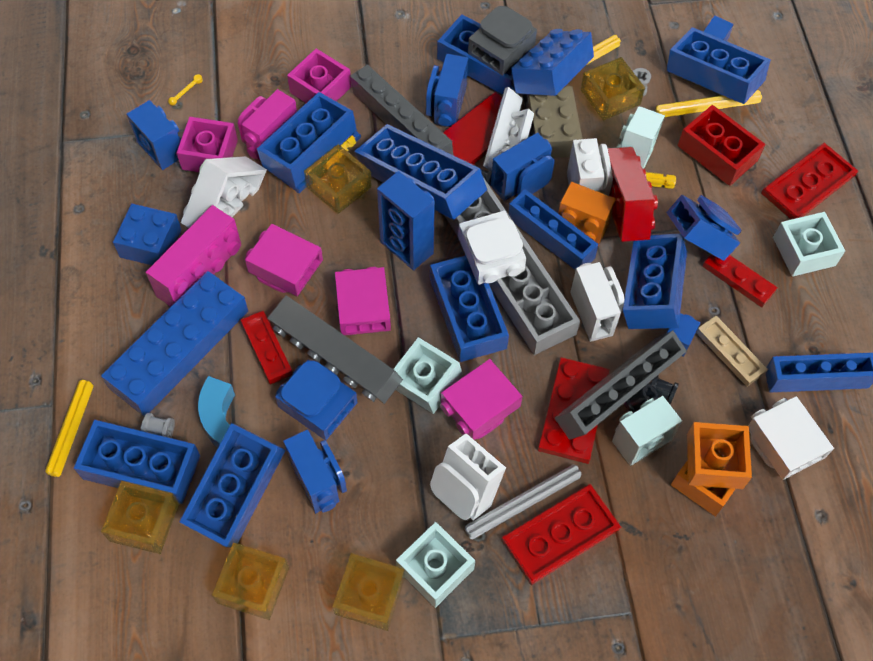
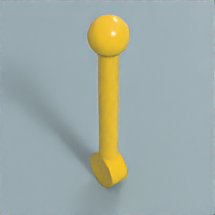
M199 74L193 77L194 80L175 97L168 99V103L172 106L176 105L177 100L195 84L202 83V76Z

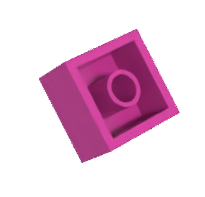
M317 48L287 75L290 93L305 103L318 92L337 102L352 87L350 69Z
M189 117L177 150L182 170L199 172L205 159L233 157L238 141L234 123Z

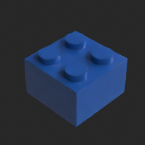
M148 100L126 114L137 143L161 170L179 160L177 150L181 142V138L178 136L180 130L173 120L169 121L166 118V114L160 106L156 107Z
M131 203L113 244L120 258L153 265L177 241L182 229L176 214Z

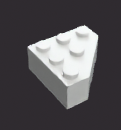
M246 156L205 159L200 167V174L196 184L192 187L190 200L184 208L181 223L190 228L211 205L233 217L244 206L242 201L249 194L253 196L259 190L267 169Z

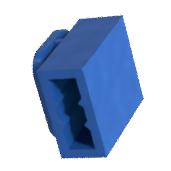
M446 54L440 73L439 66L434 65L426 94V116L431 117L434 110V124L451 127L458 121L467 88L468 57Z
M537 132L493 158L490 186L503 201L516 194L519 195L524 189L533 194L550 182L555 160L551 157L552 147L549 141L543 139Z
M681 195L666 212L686 240L724 261L740 244L734 234L739 235L742 230L727 211L708 198L700 195L697 198L700 204H697L686 196Z
M307 360L303 365H299L295 369L292 377L286 384L284 383L279 387L275 396L277 405L281 410L324 440L330 437L358 403L355 391L340 382L339 377L320 363Z
M308 429L284 440L289 461L315 514L320 511L327 512L333 509L336 503L340 502L336 486H338L341 493L346 492L347 488L344 475L326 440L320 442L321 450L318 449Z

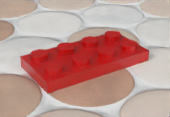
M560 358L539 444V452L589 464L598 425L587 434L569 440L555 417L607 377L610 369L567 358Z

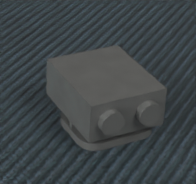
M498 6L481 21V27L469 38L468 54L503 76L535 45L537 29L532 26L530 20L511 8Z

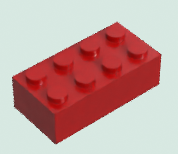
M633 147L607 148L613 176L609 196L616 198L612 218L621 242L650 240L651 230L655 229L653 213L658 207V199L652 193L651 182L646 179V170L641 167L640 156L636 155Z

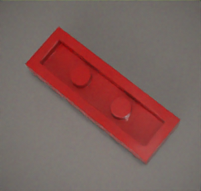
M711 254L702 266L761 308L778 288L731 255L723 261Z
M264 310L241 319L242 326L269 384L271 385L292 376V369Z

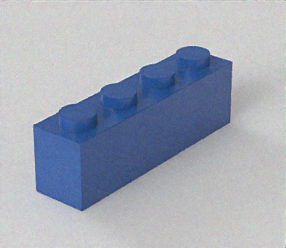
M526 189L509 203V216L513 222L576 270V268L585 263H591L596 258L598 243Z
M873 353L772 357L766 367L768 370L765 373L769 393L867 389L873 384Z

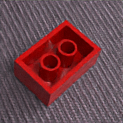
M713 104L683 129L678 143L679 148L729 186L758 162L766 145Z

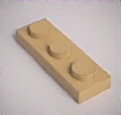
M717 316L697 329L696 333L746 387L767 372L768 369Z

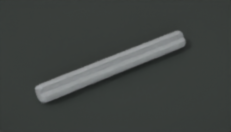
M576 465L569 466L465 526L466 534L470 539H475L580 479L581 471Z

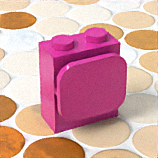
M277 89L268 99L259 96L241 113L238 119L241 140L246 144L247 152L253 159L260 160L257 148L297 112L295 99Z
M271 224L267 230L261 233L258 243L247 252L245 257L248 272L255 275L259 282L279 292H289L297 297L323 261L321 247L274 224Z
M368 267L361 270L345 269L341 272H335L341 333L343 335L391 331L384 267Z
M489 359L441 392L440 407L446 416H452L457 422L456 426L462 435L468 434L475 440L490 433L503 423L505 417L521 407L523 396L492 360Z

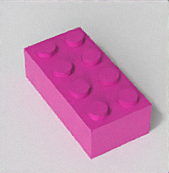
M211 205L146 271L156 297L171 307L207 271L213 275L219 272L225 262L235 255L241 246L235 219L214 205Z

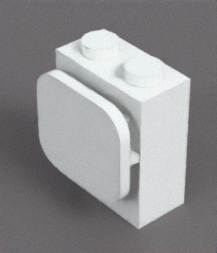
M597 138L573 140L567 169L569 185L571 182L609 196L613 176L606 144H600L598 148Z
M506 211L459 223L458 238L478 285L493 283L499 278L506 276H516L525 270L526 256L522 249L523 243L515 224L508 218Z
M600 262L594 264L585 263L576 268L570 293L591 342L614 335L624 305V295L611 266L605 267L603 271Z
M797 396L788 401L786 398H783L776 402L772 409L768 411L761 409L751 416L752 421L748 425L751 443L769 467L774 468L782 480L825 459L834 449Z
M464 434L448 446L443 462L435 467L430 486L435 496L458 517L464 520L469 518L475 520L491 507L506 467L468 434Z

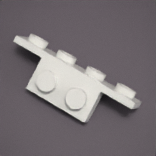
M509 87L504 90L483 165L489 171L492 170L493 158L528 138L534 116L530 109L520 111L523 98Z

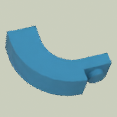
M208 376L199 395L198 411L207 436L218 448L230 426L226 421V415L235 397L232 384Z

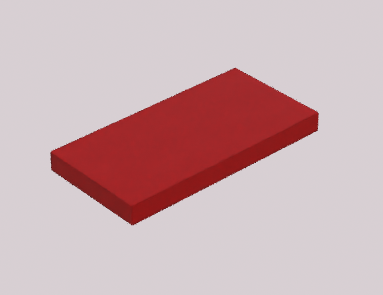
M494 92L443 132L452 140L453 156L470 164H475L487 154L503 97Z
M824 142L763 188L761 194L789 219L801 218L855 177L858 170Z
M588 484L506 534L501 540L529 583L533 585L619 531L621 526L592 485Z

